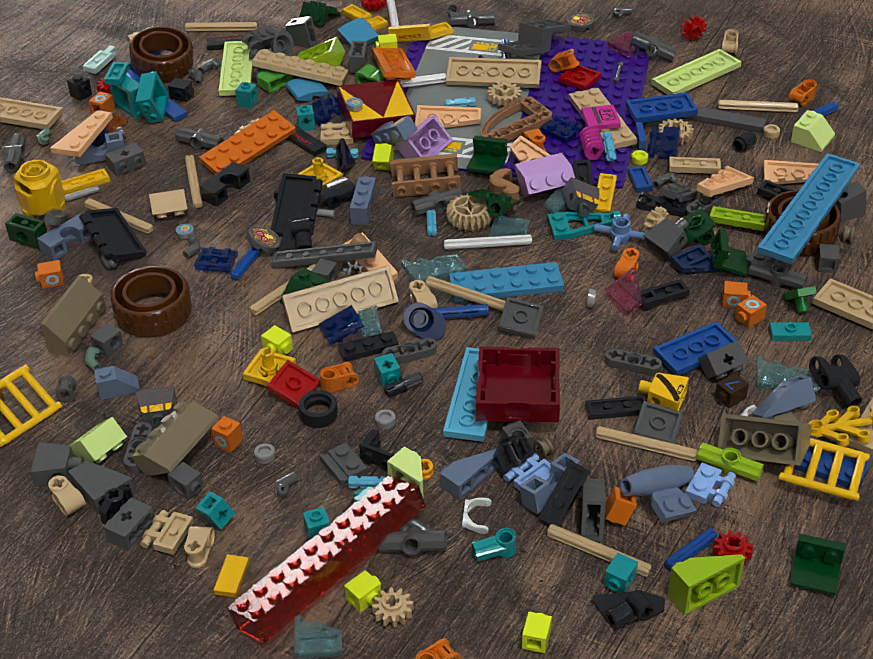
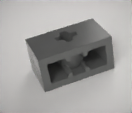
M352 41L349 67L350 73H356L367 64V41Z
M135 142L105 153L107 167L116 177L146 165L144 151Z
M739 340L698 357L706 378L715 377L716 380L727 376L726 371L728 370L734 373L743 369L742 364L749 362Z
M130 498L104 526L107 541L129 551L152 525L154 518L152 506Z

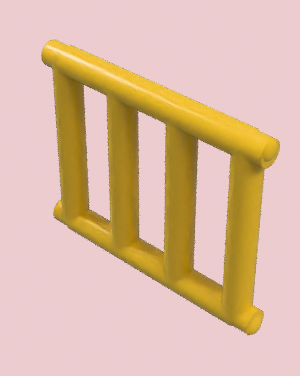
M27 365L20 367L1 379L0 389L6 387L32 418L22 424L0 399V412L15 428L7 435L0 429V447L16 439L63 407L60 402L56 403L30 374V369ZM22 376L49 407L39 413L12 382Z
M810 438L809 446L814 447L805 478L792 475L795 465L786 464L784 472H781L778 476L779 480L859 501L860 496L857 492L865 461L868 462L870 454ZM822 450L835 453L827 484L814 481ZM844 456L857 459L849 490L835 487Z

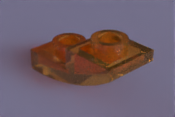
M114 113L112 115L113 118L105 128L109 133H113L116 128L125 126L128 121L126 117Z

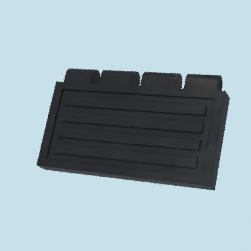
M283 173L271 230L278 236H283L287 221L302 211L311 217L312 236L315 225L313 222L316 220L323 180L317 179V176Z
M118 208L85 211L84 214L79 216V219L105 259L118 261L146 256L147 251Z

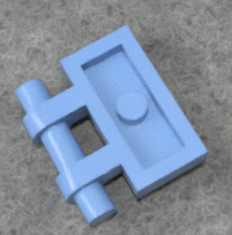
M534 453L524 463L510 469L503 477L507 482L515 479L514 487L520 491L519 485L534 474L547 480L551 473L550 463L546 459L538 463L540 460L539 456Z
M701 463L685 493H687L689 498L703 504L709 498L713 500L712 504L715 507H720L721 503H724L728 497V490L733 488L736 475L733 472H729L727 476L721 477V469ZM718 486L720 489L715 490L714 487Z

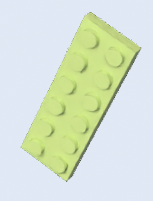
M242 41L224 43L219 96L236 95L235 89L242 82L252 83L253 66L252 59H249L250 49Z
M718 49L652 78L651 84L668 95L684 93L741 67V61Z

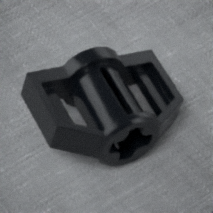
M510 436L499 442L493 457L501 473H506L510 469L524 463L527 458L534 454V451L527 437ZM516 439L519 440L525 453H521L515 441ZM502 449L509 461L508 464L505 463L501 455Z
M123 485L111 488L105 492V500L99 509L102 524L106 525L107 521L114 517L120 507L130 498H133L130 487Z

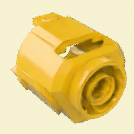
M31 160L21 165L15 173L13 180L23 214L34 218L33 215H43L52 209L64 210L66 207L65 194L58 168L43 160Z

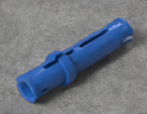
M467 304V306L433 308L444 319L461 317L472 319L474 316H489L488 304Z

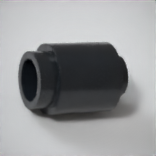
M750 130L744 131L734 139L732 143L733 148L737 152L746 151L756 144V135Z

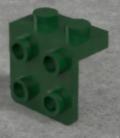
M310 0V2L303 1L299 18L312 16L313 24L324 27L328 13L341 15V12L337 11L338 8Z

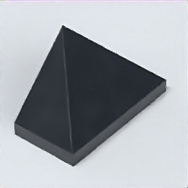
M340 138L336 146L338 171L344 174L356 163L344 138Z

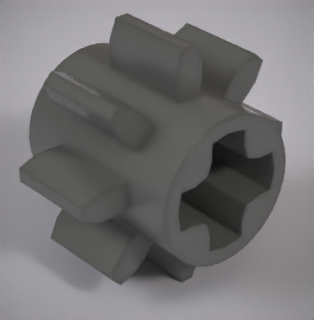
M356 260L354 265L347 262L348 267L342 268L343 271H346L344 278L352 276L350 275L351 267L358 269L356 274L363 273L361 269L364 265L358 266Z

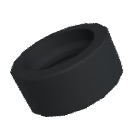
M324 390L311 391L303 395L299 400V415L301 421L312 428L326 427L337 418V401L330 392ZM314 405L329 407L328 410L322 413L307 411L308 408Z

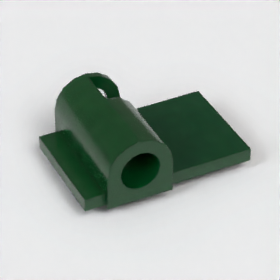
M486 189L468 193V196L489 201L487 210L493 217L510 213L514 205L520 202L509 195L494 193Z
M702 208L684 217L689 225L684 229L688 240L682 248L694 240H697L703 246L713 241L715 237L713 228L716 227V224Z

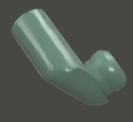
M49 128L43 129L36 136L40 145H47L49 143L48 136L51 134Z
M91 346L86 350L84 362L94 371L101 369V364L95 360V358L99 357L97 353H100V350L97 347Z

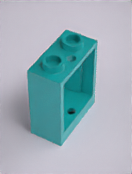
M156 71L141 74L135 101L148 123L164 120L169 95Z
M125 75L121 85H110L111 95H113L115 106L136 119L143 115L135 102L139 83Z

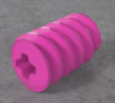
M587 126L579 134L584 154L590 160H597L605 149L603 139L597 126Z

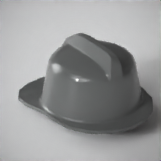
M285 30L278 31L270 42L271 50L274 53H284L285 56H292L294 42L291 34Z

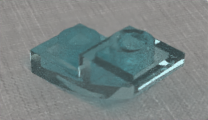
M562 187L557 189L544 204V207L548 208L552 213L566 210L567 203Z
M377 305L359 311L360 325L364 338L378 335L382 332Z

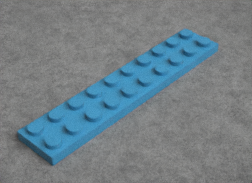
M827 153L759 244L757 253L784 263L793 264L858 172L860 163Z

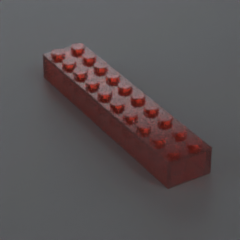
M390 475L384 478L381 483L368 491L360 500L353 503L343 514L337 516L327 527L321 529L311 540L305 542L300 549L288 556L284 562L272 569L268 575L255 583L252 588L227 607L236 629L265 644L385 541L388 534L398 531L426 507L419 485Z

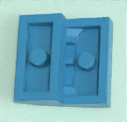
M363 17L350 21L337 29L350 46L352 41H367L369 46L378 40V34Z
M301 77L286 82V87L300 101H312L313 96L327 97L328 90L317 80Z

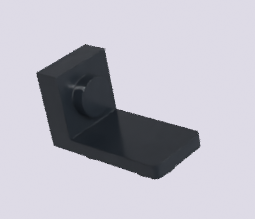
M371 429L359 444L360 459L388 470L387 461L394 454L379 449L381 446L379 431Z

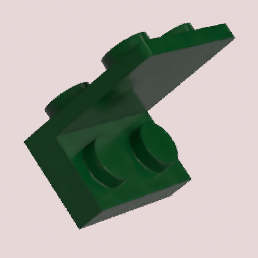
M474 136V154L466 168L467 171L491 175L497 170L502 169L508 156L507 139Z
M719 228L711 242L713 267L727 270L737 275L747 276L746 252L729 247L727 230Z
M799 533L790 585L836 596L846 544Z

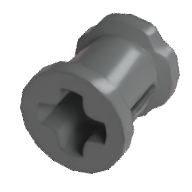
M69 375L61 376L58 379L59 388L56 391V397L60 401H71L74 398L75 378Z

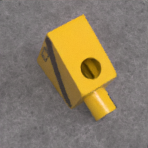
M657 373L652 383L641 380L638 391L648 394L647 402L679 411L687 394L689 377Z

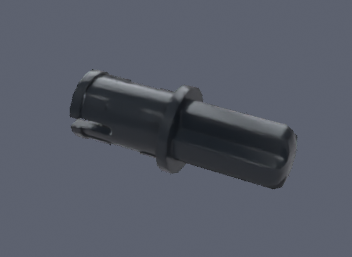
M420 372L404 378L399 377V380L384 385L385 392L387 391L386 395L390 397L401 391L407 392L409 388L423 383V377Z

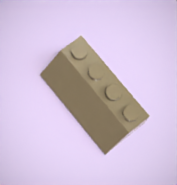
M78 275L41 322L48 352L69 357L73 350L77 348L82 338L86 336L91 326L95 324L100 314L105 310L102 293L82 276Z
M181 401L173 407L174 410L170 415L165 416L161 420L160 426L149 433L147 440L136 447V451L131 458L145 476L171 473L214 425L219 416L194 401Z
M722 413L718 448L723 450L735 448L741 453L742 457L751 460L800 466L810 445L812 425L804 422Z

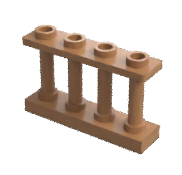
M457 153L390 160L392 177H397V182H392L393 197L395 198L425 195L432 191L443 193L457 188L461 189L460 176H454V171H458ZM447 172L448 176L437 177V173ZM430 174L431 178L421 179L420 175ZM414 175V180L404 181L403 176Z

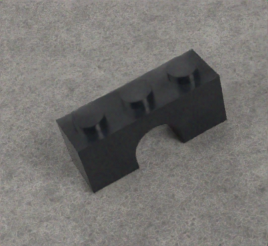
M233 161L199 186L202 201L218 207L228 199L227 188L232 187L240 190L250 182L249 168Z

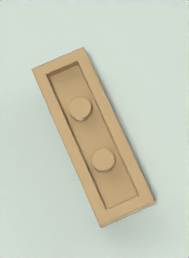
M669 157V172L718 174V171L721 170V162L717 158Z

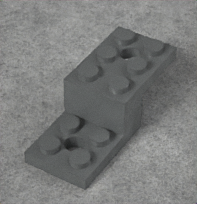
M552 19L521 22L518 41L498 44V50L503 51L506 55L514 54L517 58L534 56V54L543 55L544 52H550L552 35H555V33L564 34V31H570L571 24Z

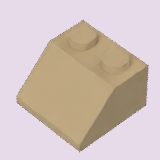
M184 189L149 194L152 214L157 219L167 218V215L170 214L182 216L185 215L184 212H188Z

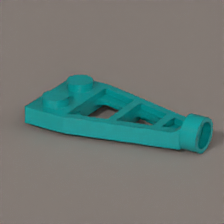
M619 210L610 213L590 212L587 217H581L579 212L547 214L554 241L573 239L596 232L594 231L595 224L589 225L587 220H600V223L597 224L612 227L613 220L616 217H621ZM579 220L582 221L583 226L571 229L568 221Z

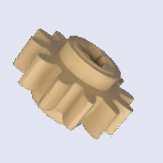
M657 206L655 211L651 210L645 219L644 225L646 227L643 231L646 233L661 221L667 219L669 215L667 210Z
M392 587L387 594L381 590V598L374 597V604L372 605V612L375 614L376 621L383 619L384 627L391 622L392 626L396 628L399 621L405 625V617L412 618V610H414L413 601H410V594L403 596L402 589H399L396 593Z

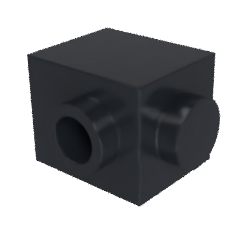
M76 74L67 80L71 97L82 101L92 95L89 78Z
M174 78L168 85L170 99L187 102L194 95V88L190 80Z

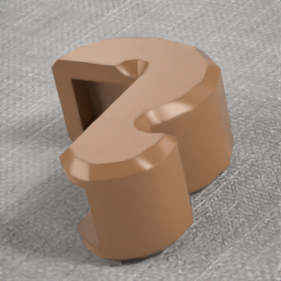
M504 168L494 172L490 176V191L506 194L513 199L519 200V186L511 183L512 170Z

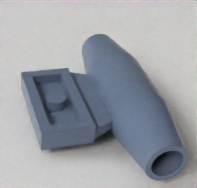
M665 465L645 469L623 478L620 482V490L626 496H651V506L661 523L692 516L697 511L687 493H683L679 489V487L690 483L694 478V472L690 466Z

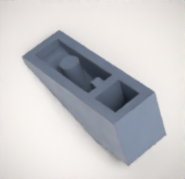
M496 449L454 461L451 465L445 467L440 473V488L461 500L498 468L493 457Z

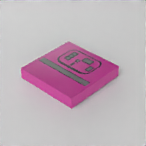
M614 105L581 108L586 126H597L599 130L621 127V122Z

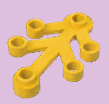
M858 406L848 407L847 412L839 417V411L829 410L821 420H812L808 423L812 425L811 437L821 438L824 436L836 440L837 445L845 447L849 445L848 434L857 436L859 442L867 443L871 440L870 431L855 427L873 424V410L870 413L871 416L859 418L860 408ZM835 430H838V431H841V432H844V433H840V434H839V433H836V432H834V431H835Z

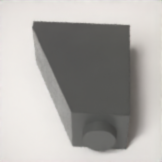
M85 461L68 471L71 484L80 491L86 502L97 514H100L99 509L105 500L104 494L107 490L126 485L131 488L132 494L135 493L130 476L89 461Z
M587 478L582 487L581 536L603 542L605 479Z

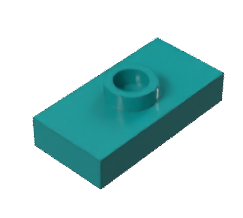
M113 62L104 78L105 84L121 85L129 70V63Z
M770 322L769 325L772 341H811L812 334L809 322Z

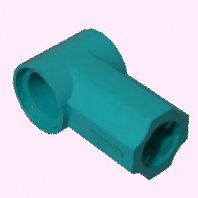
M502 528L496 533V536L472 542L471 546L475 560L478 562L496 556L504 558L514 556L517 551L515 532L509 528Z

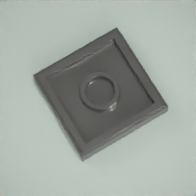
M507 297L498 330L535 340L544 306Z
M644 401L633 434L674 444L683 412Z

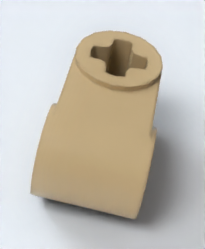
M728 29L725 31L722 50L726 53L737 55L739 34L737 30Z
M414 280L410 283L409 287L412 292L410 301L412 304L421 302L431 308H438L434 294L431 293L424 281Z
M60 475L50 479L48 486L52 492V499L65 516L86 505L80 491L75 489L66 477Z
M191 526L189 528L184 550L188 554L187 563L191 568H201L207 563L215 539L213 527Z

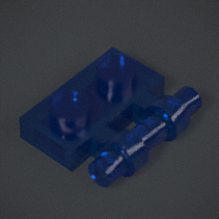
M329 93L326 99L321 97L310 104L312 105L314 119L318 126L332 119L331 114H341V106L337 103V97L333 93Z
M555 115L554 121L549 120L540 127L541 133L564 144H567L576 137V131L581 132L583 130V126H580L578 122L569 121L567 117L562 115Z
M653 126L649 135L650 144L647 146L648 157L654 158L655 153H659L660 159L677 157L681 134L680 127H664L662 133L658 132V126ZM657 140H661V145H656Z
M211 246L209 248H202L194 263L195 270L230 273L235 262L234 258L238 257V251L231 250V248L216 249V247Z
M352 305L319 323L330 345L344 341L345 337L352 333L353 335L358 333V330L364 327Z

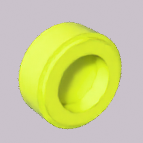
M643 150L634 151L631 161L637 165L646 164L648 162V153Z

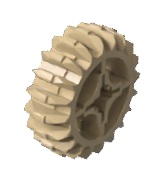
M468 194L454 197V200H450L446 208V217L449 224L453 228L463 229L465 232L467 230L473 232V230L479 231L480 228L484 229L486 225H490L493 216L487 210L489 201L468 196Z

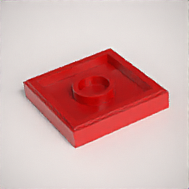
M578 65L563 73L559 77L558 82L585 91L601 79L602 73Z
M287 360L267 384L266 389L299 409V400L308 392L315 391L320 384V379Z

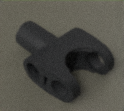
M834 355L831 359V364L821 356H814L810 359L809 370L821 389H834L846 408L857 406L862 402L863 399L855 388L860 383V375L845 355ZM838 358L841 360V366L837 364ZM816 360L819 364L818 369L815 367Z

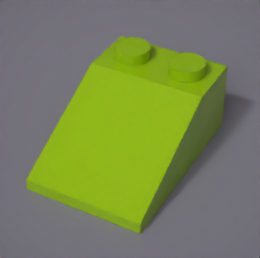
M335 37L299 52L297 57L303 60L311 59L316 63H328L330 66L336 67L340 66L346 51L339 39Z
M743 555L695 557L683 562H677L671 568L668 597L685 616L739 587L745 557Z

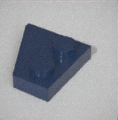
M701 244L675 254L670 259V262L681 273L720 272V269L713 267L712 256Z

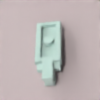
M110 45L106 50L98 51L83 65V70L94 74L98 73L117 55L115 46Z

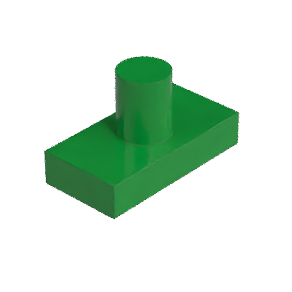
M814 286L796 289L784 293L783 296L784 301L795 299L797 312L809 310L806 297L817 294Z

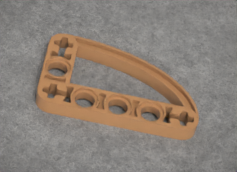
M529 96L523 97L506 105L489 117L481 128V136L507 139L508 142L518 138L524 131L541 128L552 123V112L534 98ZM519 110H523L529 115L490 132L500 121Z

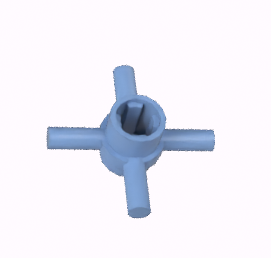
M627 213L623 217H616L613 220L612 227L595 224L594 231L610 233L611 240L613 241L611 247L613 251H617L620 244H626L630 237L645 240L644 232L631 229L630 215Z

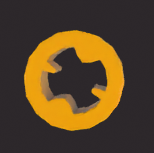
M421 459L423 480L430 479L433 476V463L428 459Z

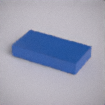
M636 122L635 136L637 138V149L645 151L646 137L643 123Z
M644 166L628 168L627 173L636 193L653 191V185Z

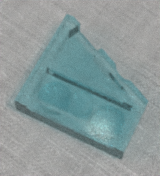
M505 216L495 217L489 237L527 235L530 220Z
M295 615V659L343 656L342 630L326 627L317 621L313 624L303 620V616Z

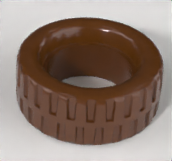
M160 26L151 27L138 32L131 39L129 45L130 63L133 71L140 77L141 74L156 71L162 83L172 82L174 78L181 79L186 76L188 70L193 66L192 41L184 32L178 29ZM159 50L173 52L162 56L150 54L153 51Z
M799 190L783 192L769 201L764 216V236L767 235ZM835 204L799 256L817 255L819 244H835L841 223V214Z
M149 266L133 270L122 276L111 291V304L117 324L125 332L135 336L156 337L170 333L184 324L191 313L192 303L188 283L184 276L171 268ZM149 295H167L165 299L153 304L134 303L138 299Z

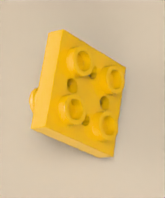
M319 157L312 160L313 165L298 173L299 175L317 176V179L323 180V185L343 177V173L323 163V159Z
M269 347L260 349L242 373L243 379L267 386L287 360L296 364V358L275 353L272 348L269 351Z

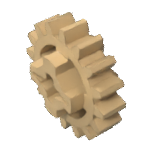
M505 81L502 84L497 82V85L492 84V87H489L487 92V98H489V101H492V104L498 103V106L502 104L504 107L522 97V90H520V87H517V84L511 85V82L507 84Z
M676 118L673 120L667 119V122L662 121V124H659L657 135H659V139L662 138L663 142L667 141L668 144L673 142L677 145V143L683 144L684 141L688 143L689 139H692L694 129L691 124L688 125V121L683 122V119L679 121Z

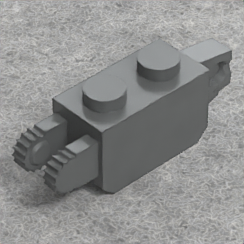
M269 26L252 30L241 41L250 50L258 49V52L262 49L268 50L270 49L271 40L278 31L273 30Z

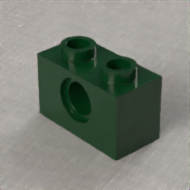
M17 213L5 223L10 240L39 248L37 238L47 233L44 221Z

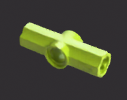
M702 442L697 454V460L719 467L722 470V474L726 476L729 472H733L735 475L738 474L754 481H759L764 469V464L742 457L741 453L735 448L723 450Z

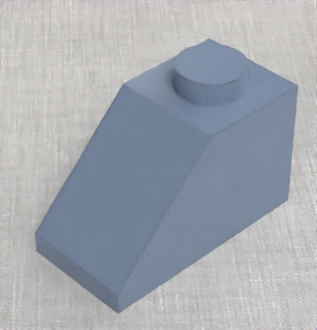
M116 366L94 370L100 400L140 391L138 377Z

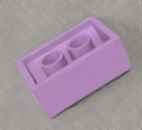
M432 114L416 126L418 130L406 140L397 142L395 146L404 158L434 156L452 142L453 139L437 117Z
M562 153L514 164L523 198L563 188L571 177L575 178L571 164Z

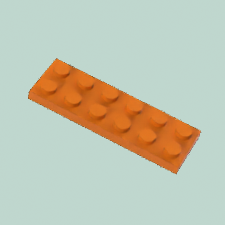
M372 48V55L386 79L395 80V78H402L403 80H411V78H415L416 71L402 48Z
M273 110L199 156V161L215 175L233 161L240 165H245L294 134L296 127Z

